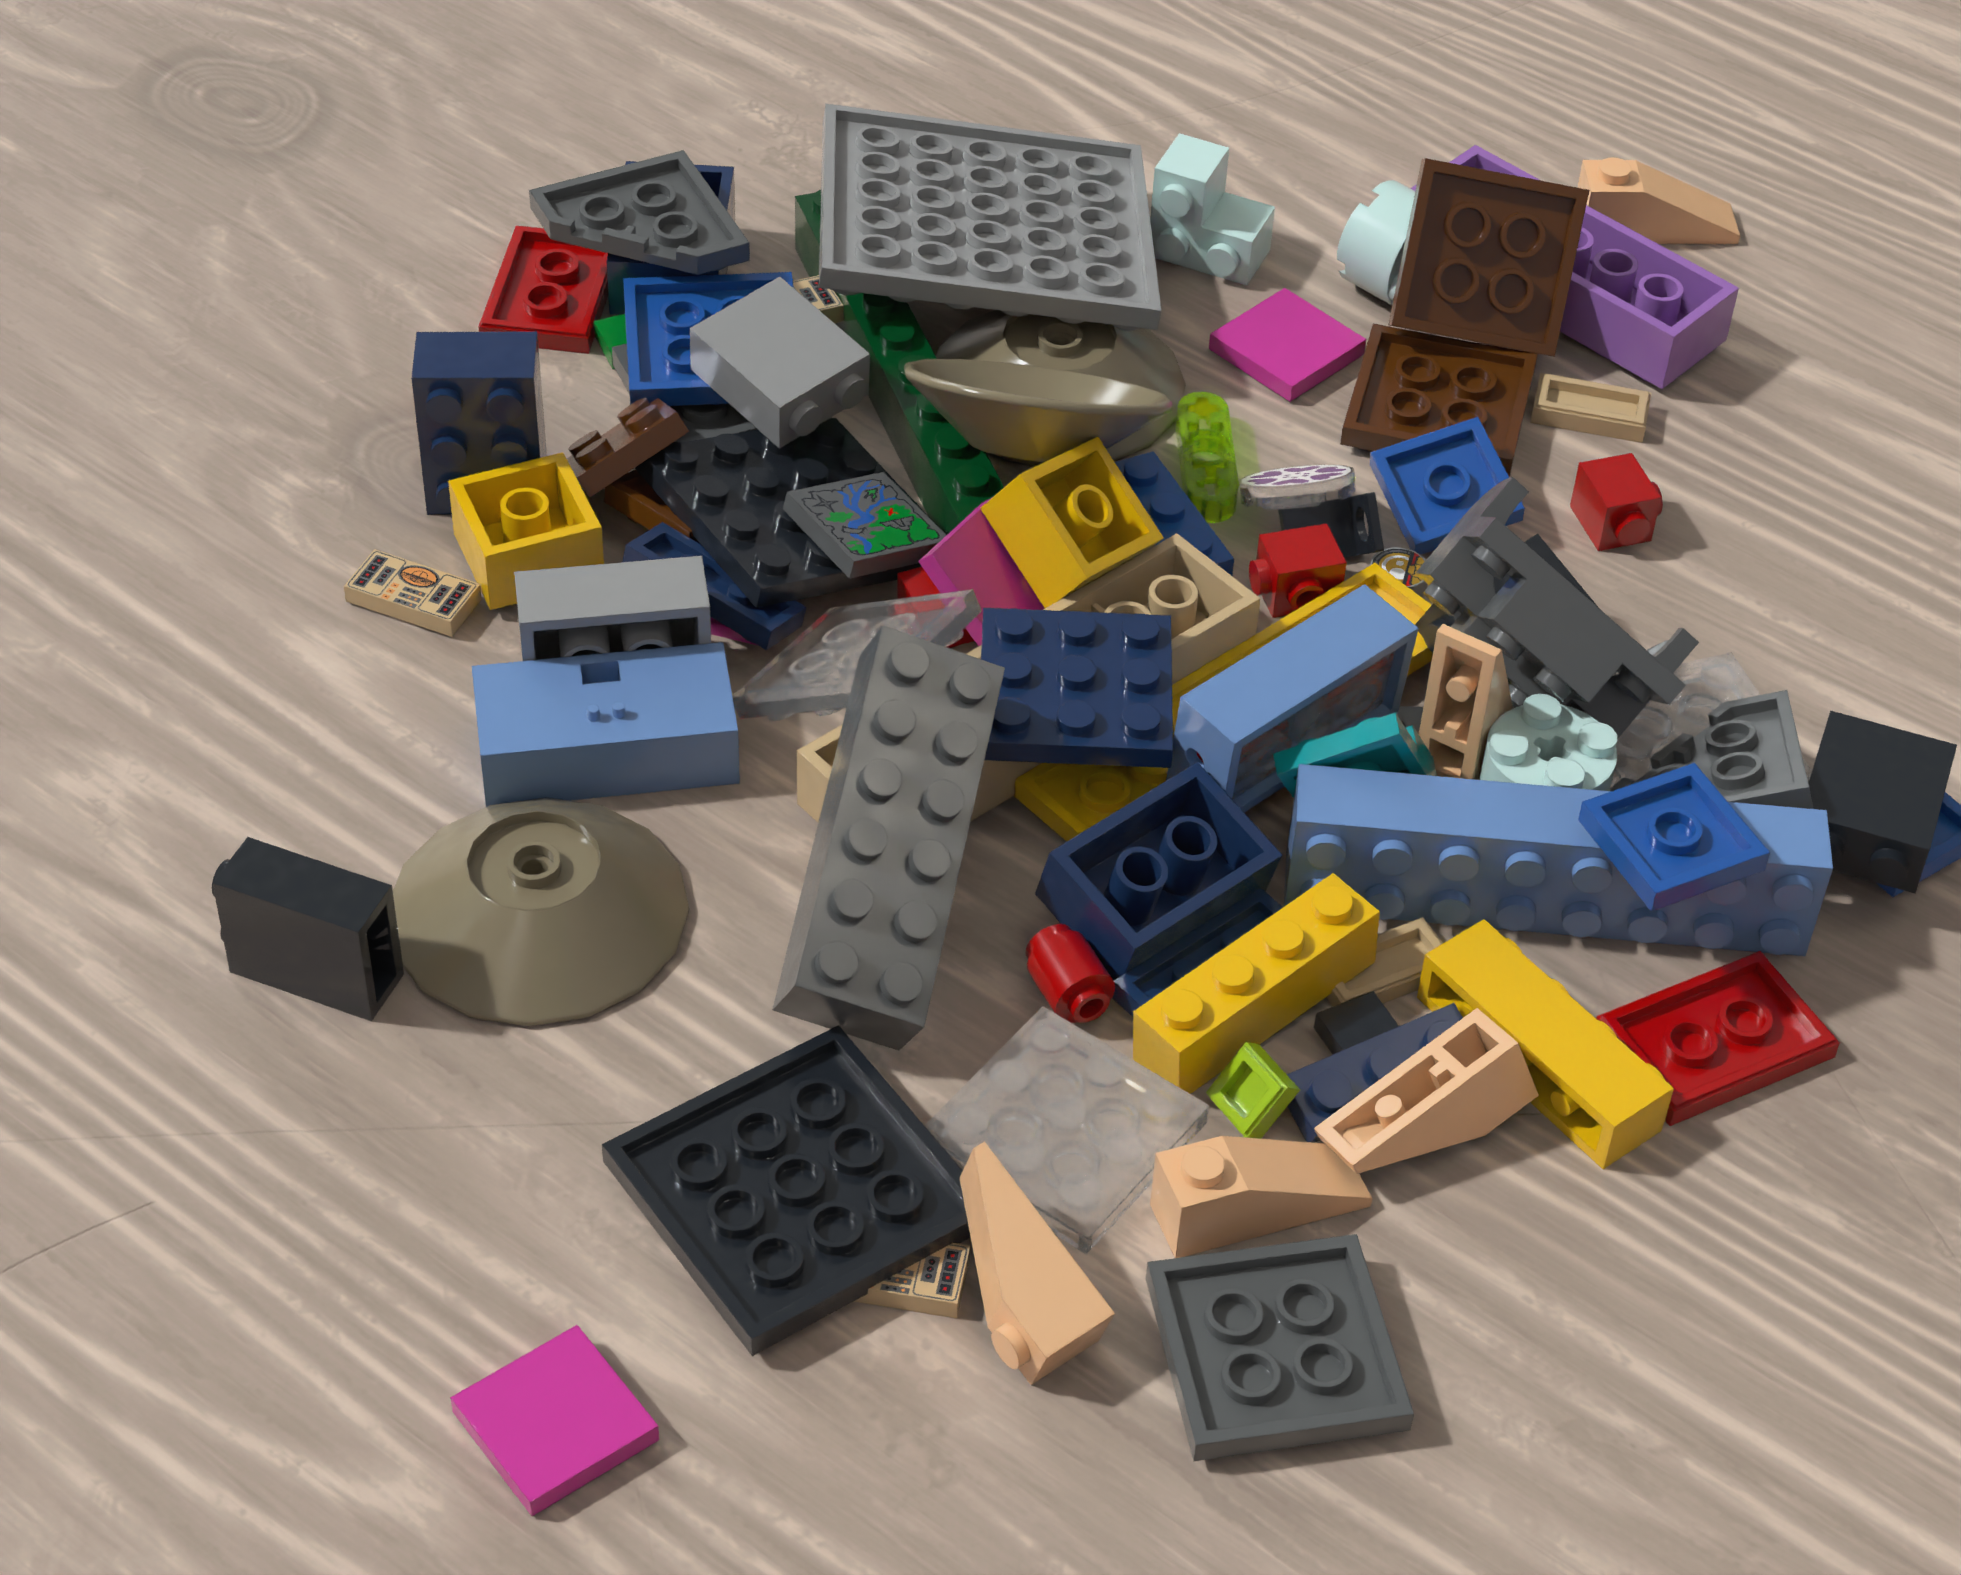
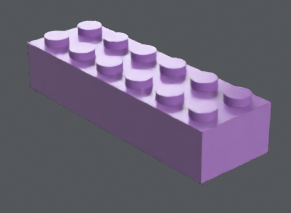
M1474 145L1449 162L1540 180L1477 145ZM1416 185L1413 186V187L1410 188V189H1412V190L1415 191V190H1416ZM1586 205L1560 332L1592 349L1600 356L1606 357L1636 374L1644 381L1663 389L1727 340L1739 288Z

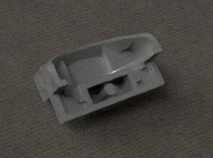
M1509 477L1491 488L1467 511L1417 570L1416 574L1429 585L1423 593L1439 609L1454 617L1455 622L1451 626L1452 628L1502 650L1512 706L1514 708L1523 705L1524 700L1531 695L1547 694L1556 698L1561 705L1578 709L1590 715L1598 722L1609 725L1616 732L1618 739L1650 700L1670 705L1683 690L1686 684L1673 673L1698 645L1699 641L1684 628H1678L1669 640L1659 643L1648 650L1642 647L1505 526L1509 516L1529 493L1516 479ZM1507 574L1510 577L1509 580L1496 594L1494 577L1502 580Z

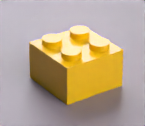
M1099 437L1019 474L980 508L1044 608L1049 607L1147 551L1164 539Z
M563 452L448 481L454 536L476 582L480 584L481 592L490 610L517 604L514 575L516 571L604 564L602 526Z

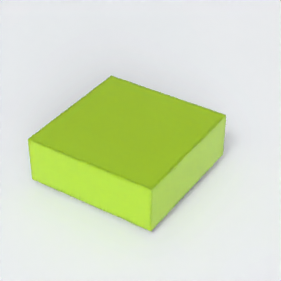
M1245 1042L1209 1087L1206 1094L1245 1138L1261 1139L1300 1089L1259 1044Z

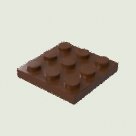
M1428 158L1422 159L1388 326L1555 357L1590 190Z
M1373 323L1343 424L1340 445L1373 452L1479 417L1510 477L1538 354Z

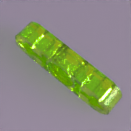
M1193 392L1182 397L1177 407L1176 438L1182 489L1207 523L1223 522L1231 518L1236 512L1239 490L1229 408L1225 400L1218 395L1209 392ZM1199 419L1205 420L1209 426L1208 429H1199ZM1200 452H1208L1218 455L1220 459L1206 461L1198 459L1193 455ZM1205 484H1215V495H1208Z

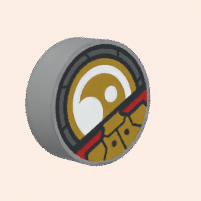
M1392 547L1386 548L1382 552H1377L1372 557L1370 565L1373 563L1378 564L1419 596H1422L1427 588V583L1416 574L1417 570L1426 561L1419 553L1406 548Z

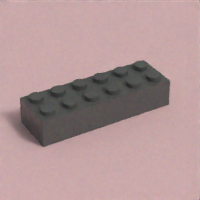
M884 625L860 654L773 1011L829 1029L839 1025L848 1035L898 1051L925 1027L1004 675V667Z

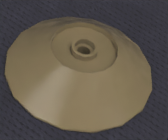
M993 310L966 321L938 348L936 354L937 359L1006 362L1084 373L1140 385L1165 394L1172 402L1173 410L1108 448L1107 451L1114 462L1150 447L1178 419L1186 386L1174 352L1153 332L1144 328L1128 331L1119 329L1112 324L1089 321L1072 324L1063 322L1057 317L1033 314L1017 317L1005 314L1001 310ZM996 455L1013 463L1034 466L1044 463Z
M924 359L908 362L904 365L906 378L972 447L984 452L1016 459L1046 462L1096 437H1099L1107 450L1173 410V404L1165 394L1140 385L1084 373L1006 362L967 359Z
M549 797L490 805L440 828L403 864L393 889L403 967L422 992L470 1018L528 1027L589 1018L641 992L676 954L689 913V904L680 865L648 828L602 805Z

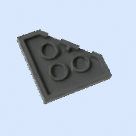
M684 150L529 190L530 208L552 240L697 275L710 271H719L728 266L750 261L749 241Z
M1787 690L1723 702L1708 714L1710 725L1695 737L1682 733L1650 758L1652 769L1637 781L1624 777L1610 788V791H1614L1695 763L1727 802L1813 809L1810 788Z

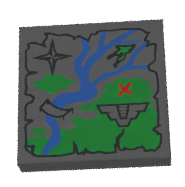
M884 472L789 491L786 494L783 510L849 579L917 564L922 557L946 536Z

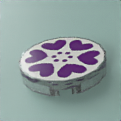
M1323 464L1285 467L1261 471L1238 480L1241 504L1249 507L1256 500L1257 507L1269 510L1320 505V502L1327 501L1326 492L1338 490V499L1341 500L1350 497L1356 492L1354 469L1345 465Z

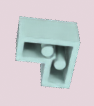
M1179 133L1154 169L1150 222L1155 258L1248 285L1270 251L1275 206L1225 192L1229 147Z

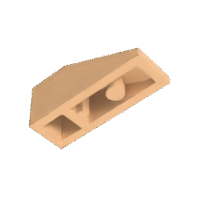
M1611 157L1603 160L1582 161L1577 188L1590 190L1587 206L1657 244L1739 243L1740 233L1730 203L1637 160H1623Z
M1442 624L1436 633L1419 736L1433 756L1437 776L1479 780L1489 730L1502 714L1512 709L1503 653L1501 649Z
M1476 1008L1317 1125L1314 1130L1317 1136L1356 1174L1486 1136L1539 1095L1518 1042L1481 1010Z
M1219 1136L1155 1154L1150 1206L1175 1258L1197 1254L1371 1207L1372 1197L1361 1175L1356 1174L1325 1143Z
M984 1141L973 1148L960 1176L987 1326L992 1332V1343L999 1357L1010 1368L1019 1369L1029 1384L1032 1385L1097 1343L1115 1313Z

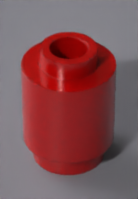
M1055 924L1042 929L1031 938L1025 950V955L1028 959L1027 970L1057 1018L1066 1023H1086L1101 1016L1108 1008L1110 1000L1114 995L1115 982L1085 936L1078 931H1073L1068 925Z

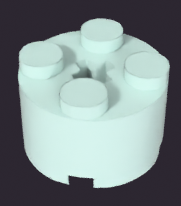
M1388 180L1380 183L1372 190L1379 194V196L1369 207L1359 203L1351 214L1338 244L1337 260L1345 264V270L1339 271L1342 278L1392 305L1415 191L1395 180Z
M1531 695L1524 700L1523 705L1505 712L1491 726L1487 737L1479 780L1610 791L1617 762V734L1609 725L1598 722L1590 715L1578 709L1561 705L1556 698L1550 695Z

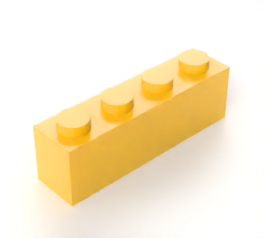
M1332 873L1133 1011V1062L1177 1102H1180L1221 1073L1245 1042L1260 1045L1330 995L1337 984L1342 981L1344 984L1375 963L1380 911Z
M1485 919L1425 954L1417 998L1432 1012L1455 1003L1463 1018L1478 1008L1516 1040L1539 1095L1530 1103L1602 1169H1605L1662 1131L1674 1088L1665 1081L1660 1071L1639 1058L1617 1038L1614 1031L1606 1023L1593 1017L1569 995L1566 988L1559 981L1547 976L1522 953L1519 946L1513 940L1501 935Z

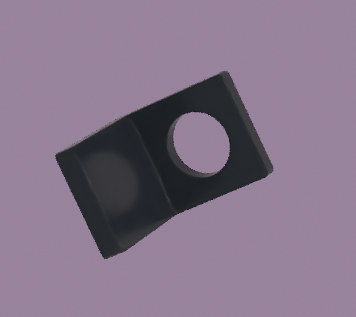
M1375 492L1283 507L1278 510L1281 531L1328 524L1344 557L1384 551ZM1364 512L1368 523V534L1365 528Z

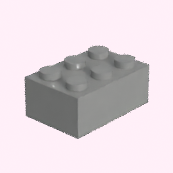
M702 556L514 572L522 661L711 643L710 604Z

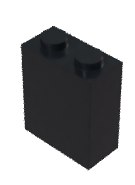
M1830 710L1808 784L1813 809L1827 810L1833 864L1832 871L1916 894L1930 851L1957 744Z
M250 837L245 839L231 859L224 860L217 868L212 881V894L216 899L221 925L220 936L224 942L230 973L372 1022L404 975L392 885Z

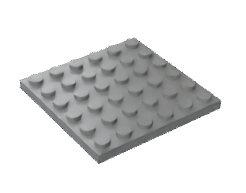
M825 103L822 132L819 288L832 289L843 295L867 293L888 296L899 302L922 300L945 303L947 306L955 309L978 307L1001 310L1005 314L1017 317L1028 314L1057 317L1063 322L1072 324L1084 321L1112 324L1119 329L1128 331L1140 328L1157 330L1162 310L1141 145Z

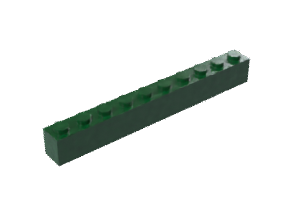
M821 190L815 193L795 196V249L809 277L819 275ZM835 292L844 305V321L835 324L870 354L868 396L927 515L947 535L981 503L994 497L1004 486L986 452L972 447L906 378L904 372V365L906 363L924 359H937L908 303L899 302L882 295L867 293L843 295Z

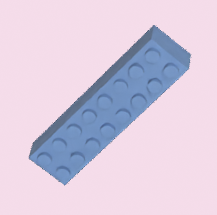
M1299 764L1286 850L1284 906L1334 873L1380 911L1379 919L1414 921L1423 917L1427 923L1473 926L1485 919L1495 929L1606 938L1638 941L1641 943H1662L1708 949L1761 951L1762 953L1775 955L1806 956L1833 870L1827 810L1728 802L1770 851L1765 871L1651 912L1578 821L1582 801L1611 791Z

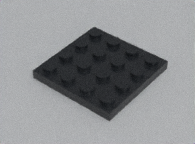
M836 417L829 418L819 424L810 434L799 436L780 449L759 430L736 434H720L712 438L673 442L635 467L637 472L671 511L692 530V535L756 608L898 580V573L922 567L920 563L849 579L783 510L786 494L789 491L884 472L920 508Z
M839 1025L602 1144L604 1164L751 1356L762 1352L868 1294L869 1288L952 1243L960 1244L971 1238L960 1184V1176L963 1170Z

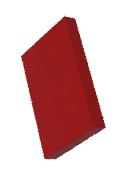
M515 226L479 323V332L537 331L538 348L589 354L595 337L594 321L601 319L608 298L606 262L608 253L552 240L544 228Z
M1761 951L1596 1016L1597 1020L1606 1023L1614 1031L1617 1038L1639 1058L1657 1068L1665 1081L1674 1088L1665 1118L1669 1126L1835 1058L1840 1044L1837 1038Z

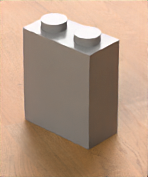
M781 277L774 279L690 328L691 370L779 449L799 436L810 434L819 424L844 409L853 408L864 397L869 395L870 354Z

